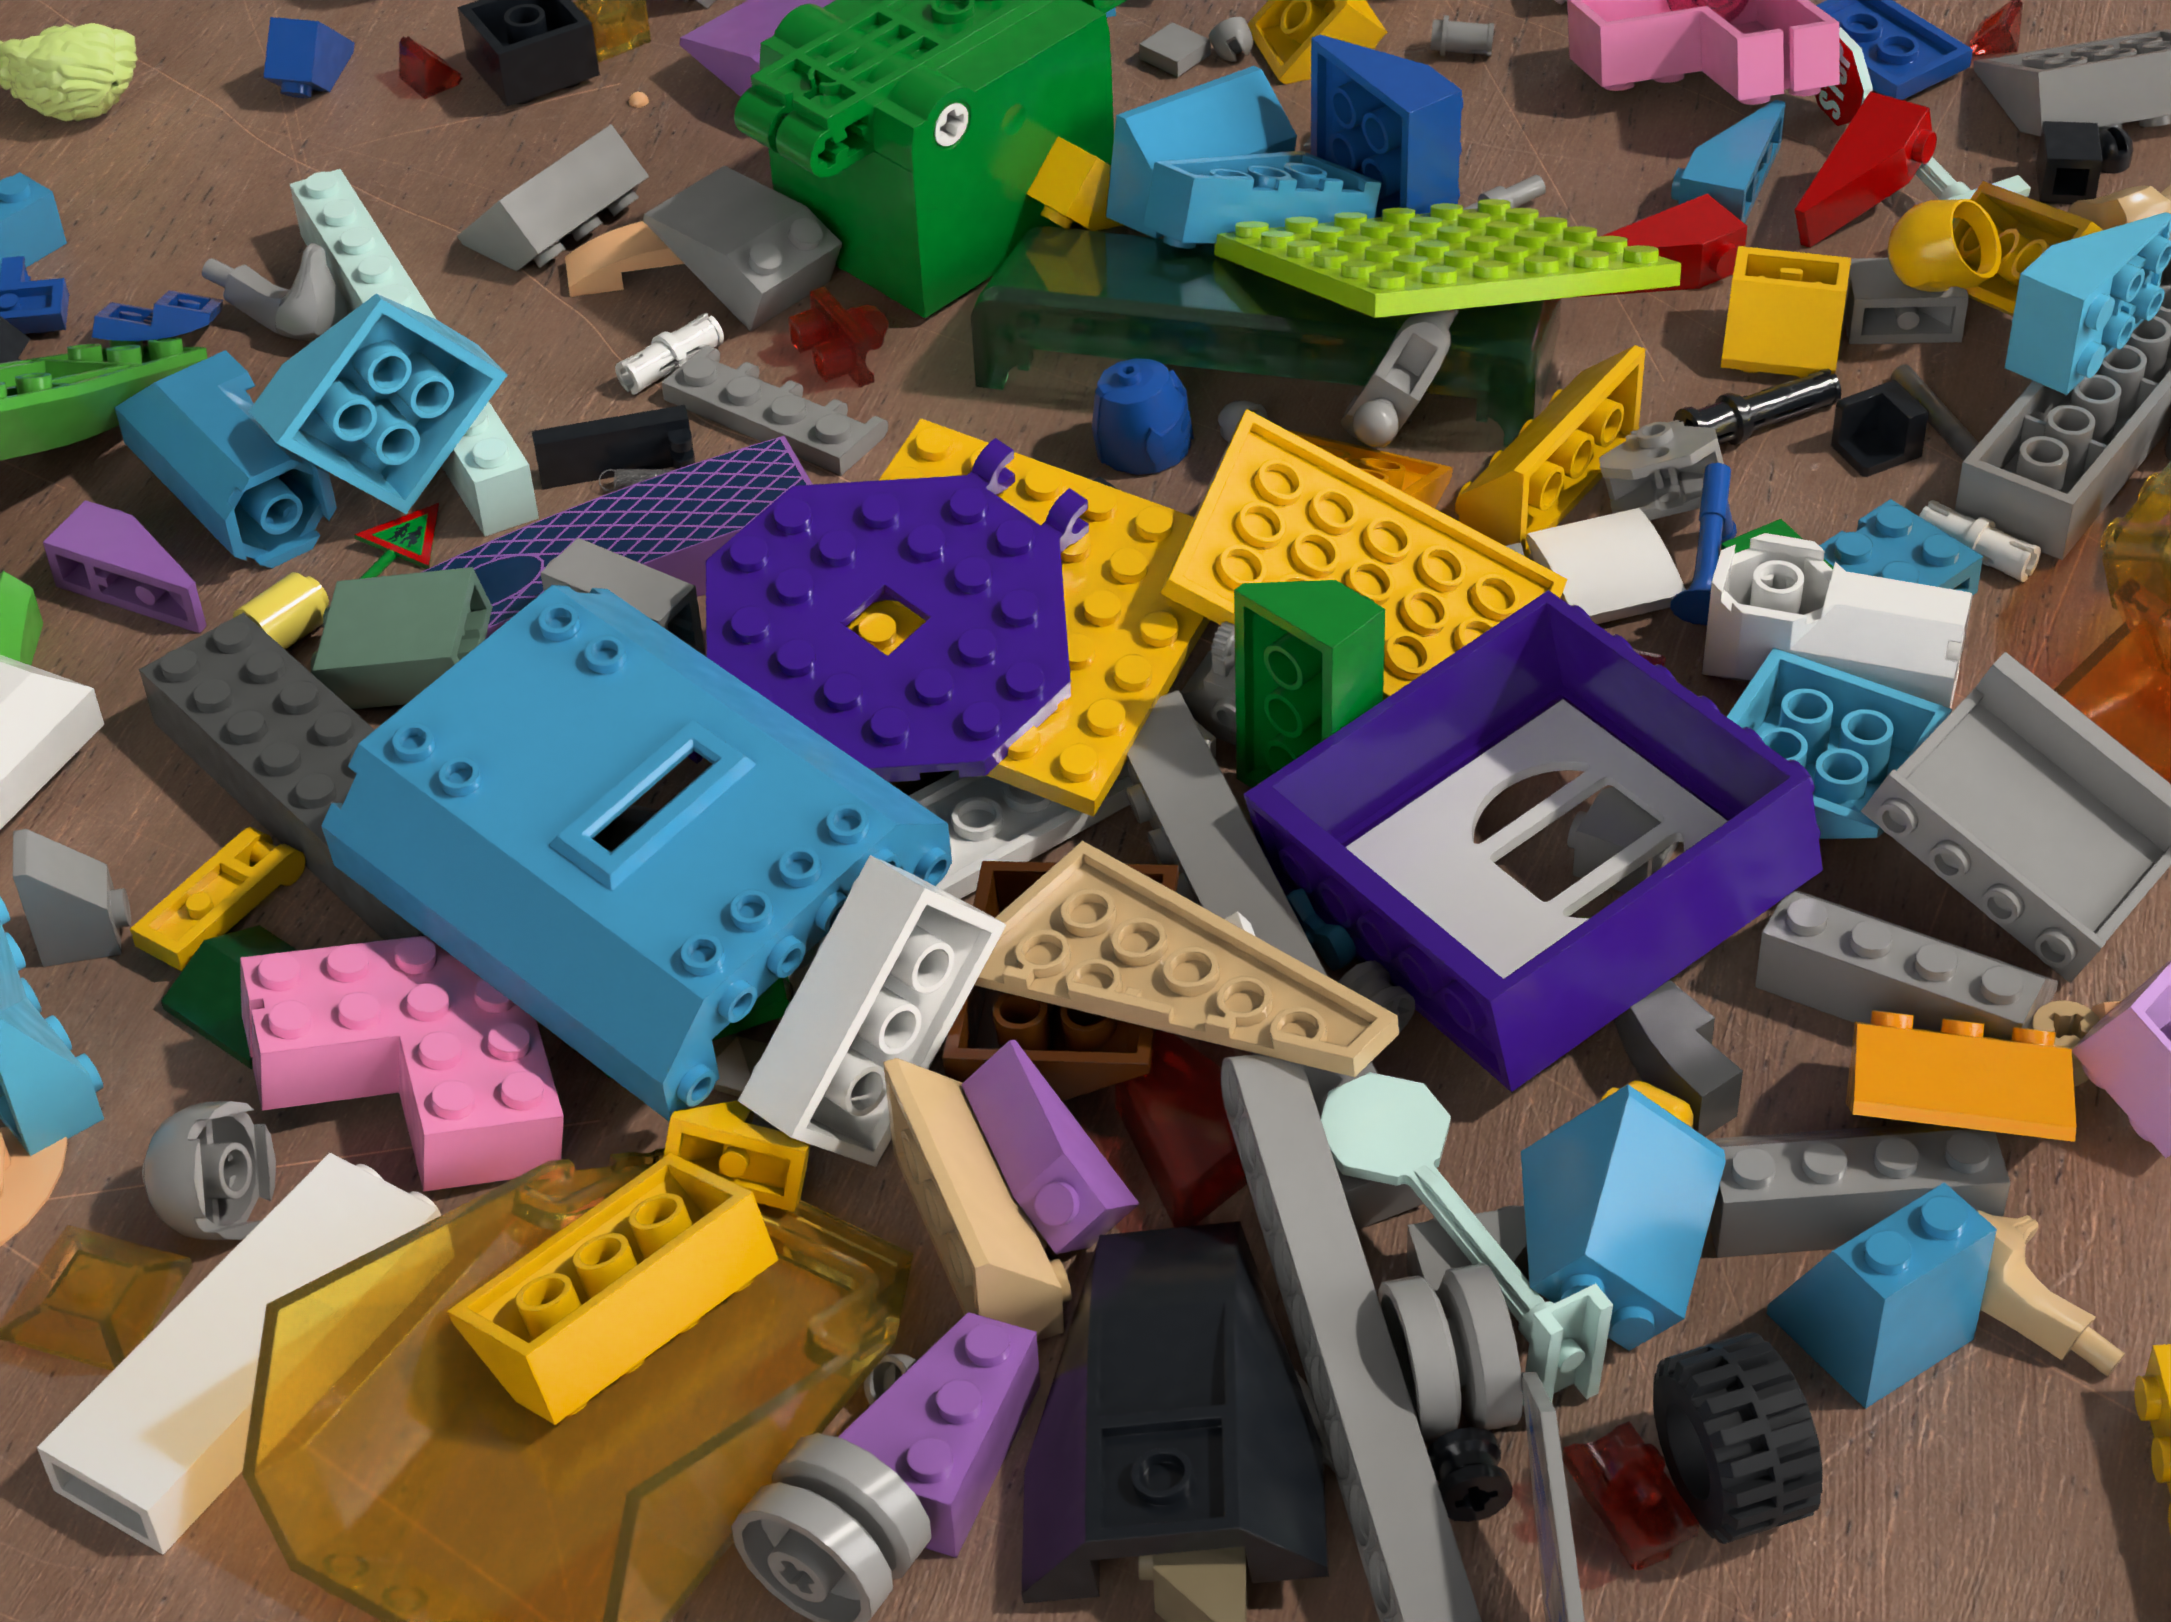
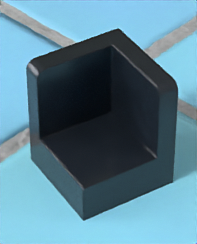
M1896 380L1842 398L1836 404L1831 447L1861 476L1869 477L1922 457L1929 411Z

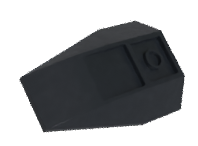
M1240 1221L1099 1235L1024 1470L1021 1587L1024 1604L1100 1597L1101 1559L1244 1547L1252 1583L1329 1577L1322 1444Z

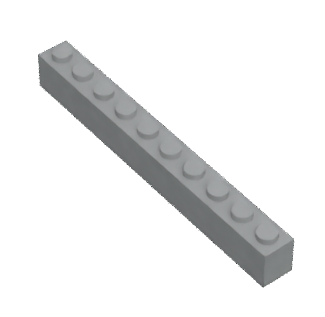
M1177 690L1161 696L1128 751V760L1117 777V780L1130 777L1133 786L1126 788L1127 797L1137 822L1141 824L1149 821L1153 828L1152 831L1148 832V839L1158 865H1178V894L1223 919L1238 911L1251 923L1257 938L1326 975L1180 691ZM1372 1062L1356 1077L1303 1065L1320 1119L1330 1090L1367 1073L1378 1074ZM1336 1167L1356 1230L1424 1204L1407 1184L1395 1186L1343 1175Z

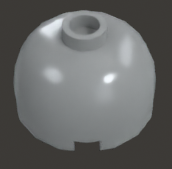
M214 1101L189 1105L163 1121L151 1138L142 1167V1178L146 1194L158 1218L183 1236L207 1240H242L262 1221H247L258 1198L261 1197L272 1201L275 1190L276 1158L271 1134L266 1124H253L246 1112L254 1109L247 1103Z

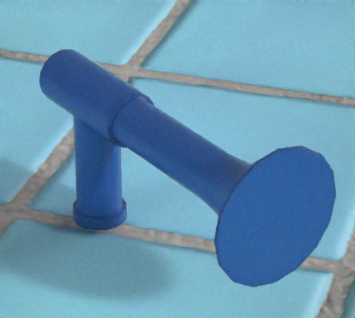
M1711 463L1705 467L1699 513L1700 531L1693 580L1688 590L1676 594L1670 603V609L1674 615L1692 624L1707 625L1711 584L1720 556L1721 543L1733 539L1737 533L1736 524L1732 520L1728 502L1731 468L1723 463Z

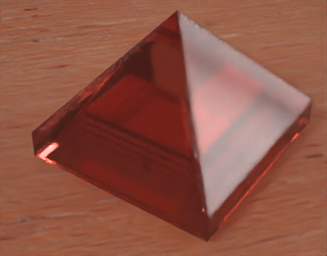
M2011 0L1979 24L1968 47L1973 49L1972 57L2018 52L2023 3L2020 0Z

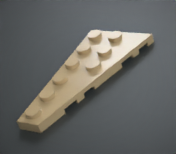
M1083 840L995 917L1005 923L1006 927L974 984L996 991L1351 1077H1356L1399 1035L1398 1015Z

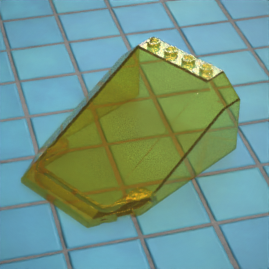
M665 1148L656 1149L649 1153L625 1152L610 1154L609 1166L574 1170L575 1165L569 1159L548 1161L266 1304L242 1476L290 1570L318 1585L328 1594L345 1600L379 1619L381 1622H669L734 1542L732 1525L761 1486L772 1484L773 1473L797 1441L803 1436L816 1433L822 1434L895 1344L914 1253L802 1200L799 1201L795 1212L757 1203L779 1260L757 1275L747 1288L733 1293L703 1315L693 1328L676 1335L645 1358V1361L639 1368L622 1375L591 1398L581 1411L564 1418L554 1425L517 1403L451 1322L447 1310L661 1160Z

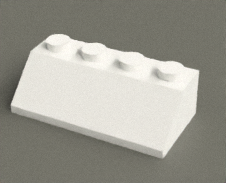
M870 855L858 878L854 881L850 893L826 938L820 944L811 966L793 999L788 1004L784 1016L761 1059L755 1065L738 1102L793 1139L876 1167L892 1138L883 1062L899 1058L929 1070L1006 924L925 880Z

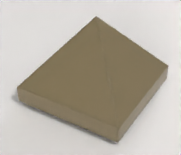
M738 1034L721 1038L714 1050L720 1078L715 1082L713 1090L740 1097L752 1075L755 1065L761 1059L769 1043Z

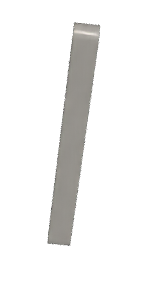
M1261 1054L1226 1057L1221 1068V1089L1224 1106L1380 1622H1482L1304 1066Z

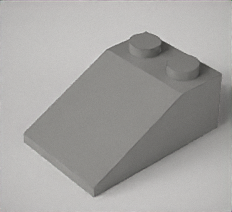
M726 166L719 168L646 212L643 216V221L750 332L830 282L842 246V242L807 206Z

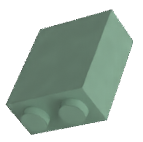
M468 567L337 581L331 605L324 611V630L318 651H315L311 658V673L351 709L407 704L486 639L493 607L474 568Z

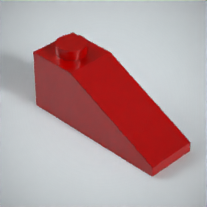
M1869 92L1794 209L1801 245L1811 248L1910 183L1920 165L1927 164L1935 151L1937 135L1935 132H1932L1929 107Z
M1704 194L1605 234L1603 236L1627 238V246L1656 247L1659 249L1658 256L1680 262V286L1579 297L1699 289L1733 275L1738 246H1746L1748 226L1709 194Z

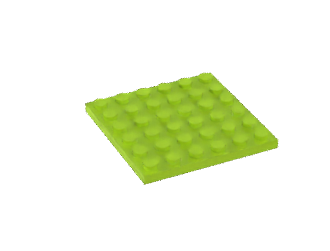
M1502 199L1479 200L1478 209L1463 210V206L1459 204H1433L1430 206V213L1415 214V210L1409 208H1387L1382 210L1381 218L1367 219V215L1364 213L1343 212L1334 214V222L1318 223V219L1312 217H1290L1285 219V227L1269 228V224L1265 222L1245 221L1235 224V232L1217 234V242L1214 243L1215 256L1374 318L1680 286L1681 263L1658 256L1659 249L1656 247L1627 246L1628 239L1625 237L1597 236V229L1593 227H1567L1568 220L1565 218H1539L1538 210L1510 208V201Z

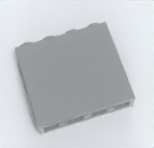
M2004 652L1970 694L1897 771L1893 769L1861 810L1863 814L1882 828L1884 832L1893 837L2069 983L2074 980L2101 950L2110 936L2171 865V784L2007 652Z

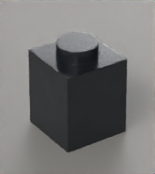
M2043 121L2036 160L2040 202L2073 204L2078 200L2096 198L2103 162L2098 123Z

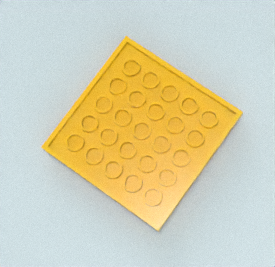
M920 419L879 480L968 475L972 471L978 455L989 443ZM1014 452V459L1005 467L1015 473V482L1005 491L996 495L1039 525H1042L1046 521L1047 515L1055 501L1070 488L1088 500V509L1079 518L1089 524V532L1076 543L1069 545L1061 553L1071 697L1068 700L1065 698L1058 704V709L1039 727L1033 726L1008 748V755L986 776L1094 817L1128 760L1127 753L1159 698L1168 693L1210 622V619L1160 594L1194 517ZM884 600L872 603L846 627L888 656L926 621L900 602Z

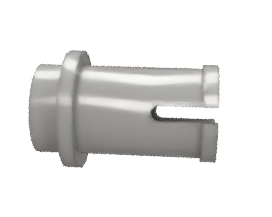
M1444 15L1443 20L1433 19L1430 50L1440 51V56H1445L1446 51L1491 56L1495 23L1481 24L1449 21V16Z

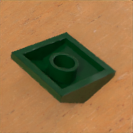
M260 925L204 940L161 1000L163 1009L248 1068L253 1069L252 1057H250L242 1019L240 958L298 950Z

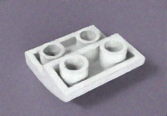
M1640 508L1527 534L1526 540L1534 561L1567 579L1560 599L1570 606L1578 605L1596 624L1669 608L1671 599L1676 594L1686 590L1664 542Z

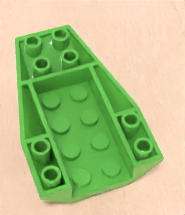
M180 337L148 340V345H144L143 341L109 340L110 347L102 348L101 344H79L67 347L66 354L0 363V461L73 444L118 426L119 422L115 411L117 405L154 382L207 359L206 347H183L182 338Z

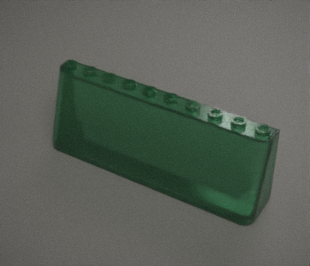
M1038 226L1024 234L980 293L971 313L975 385L981 388L1003 390L1008 378V372L1012 368L1017 366L1018 370L1029 371L1034 358L1033 349L1126 360L1135 358L1151 359L1162 364L1365 386L1390 348L1402 324L1409 317L1415 316L1418 313L1378 318L1371 317L1215 256L1214 244L1196 243L1195 248L1185 249L1170 246L1163 242V238L1155 239L1153 237ZM1561 298L1459 309L1449 328L1451 335L1449 350L1425 393L1477 399L1476 421L1487 423L1488 418L1496 421L1504 432L1503 447H1508L1518 437L1523 425L1530 419L1534 420L1541 412L1560 328Z

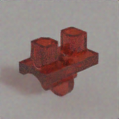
M825 286L809 291L811 309L788 318L792 344L800 353L812 349L813 364L817 373L825 382L848 374L859 387L874 383V374L866 365V355L870 349L877 350L883 345L888 328L886 316L876 306L872 305L852 307L846 311Z
M1630 1421L1618 1425L1610 1433L1596 1441L1585 1444L1574 1443L1563 1448L1562 1460L1564 1465L1582 1490L1583 1496L1593 1511L1598 1514L1620 1547L1619 1550L1633 1570H1642L1670 1558L1674 1546L1698 1536L1699 1522L1664 1472L1665 1461L1663 1456L1654 1445L1644 1443Z

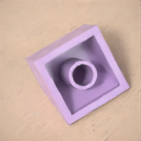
M2171 960L2097 1022L2072 1049V1053L2081 1062L2082 1068L2091 1082L2107 1091L2128 1115L2130 1124L2135 1132L2144 1140L2151 1142L2165 1158L2171 1155Z

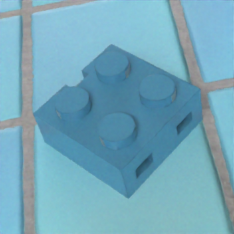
M1889 499L1860 518L1856 532H1844L1842 530L1819 545L1825 551L1824 559L1833 567L1836 562L1846 572L1970 592L1972 596L1978 591L1983 556L1892 499Z

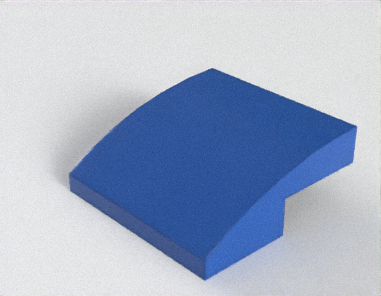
M168 290L154 303L153 309L110 302L95 315L92 338L113 341H144L174 337L192 332L209 325L222 311L223 300Z

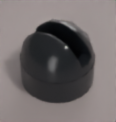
M2111 127L2108 130L2099 131L2103 159L2101 172L2113 174L2127 170L2131 165L2133 155V141L2127 131L2119 127Z

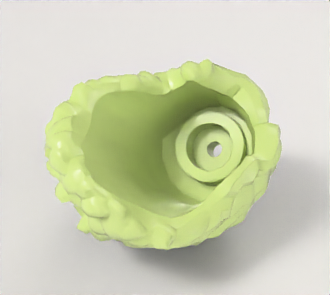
M89 23L76 27L69 24L61 27L53 26L43 30L38 36H31L26 39H9L5 42L0 40V85L5 90L11 89V94L14 98H19L28 107L37 110L44 116H52L62 121H81L99 117L101 114H106L113 105L119 102L120 95L125 92L132 81L133 70L138 60L135 37L124 30Z

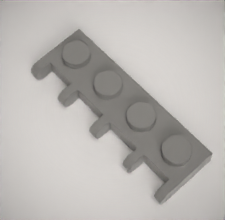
M708 345L703 347L662 381L664 400L677 406L685 405L686 410L761 442L785 436L798 458L840 476L886 436L888 431V421L878 416L872 417L865 424L847 417V404L837 399H833L824 407L802 398L803 386L792 380L787 381L780 388L758 379L759 367L754 364L744 362L737 369L719 363L720 351Z

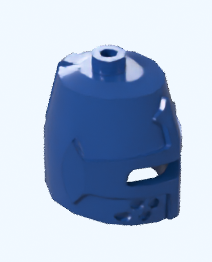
M1135 358L1117 362L1103 371L1095 389L1092 431L1097 457L1102 464L1105 463L1117 471L1143 475L1158 473L1175 466L1187 456L1191 447V439H1194L1190 411L1187 410V392L1174 370L1169 371L1165 365L1155 360Z

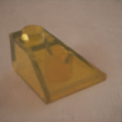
M67 1225L1 1322L0 1340L113 1371L151 1333L192 1269L191 1258Z

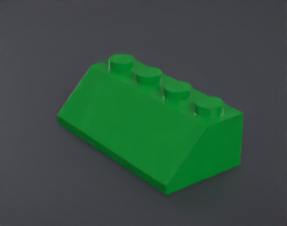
M1337 580L1243 583L1234 589L1236 779L1253 788L1383 701L1385 608Z

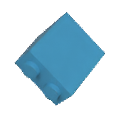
M1628 1084L1522 1150L1521 1165L1530 1288L1551 1302L1556 1303L1596 1283L1613 1304L1608 1338L1628 1351L1684 1320L1726 1162L1725 1151Z
M1944 1182L1833 1250L1767 1305L1766 1314L1866 1409L1974 1340L1997 1229Z

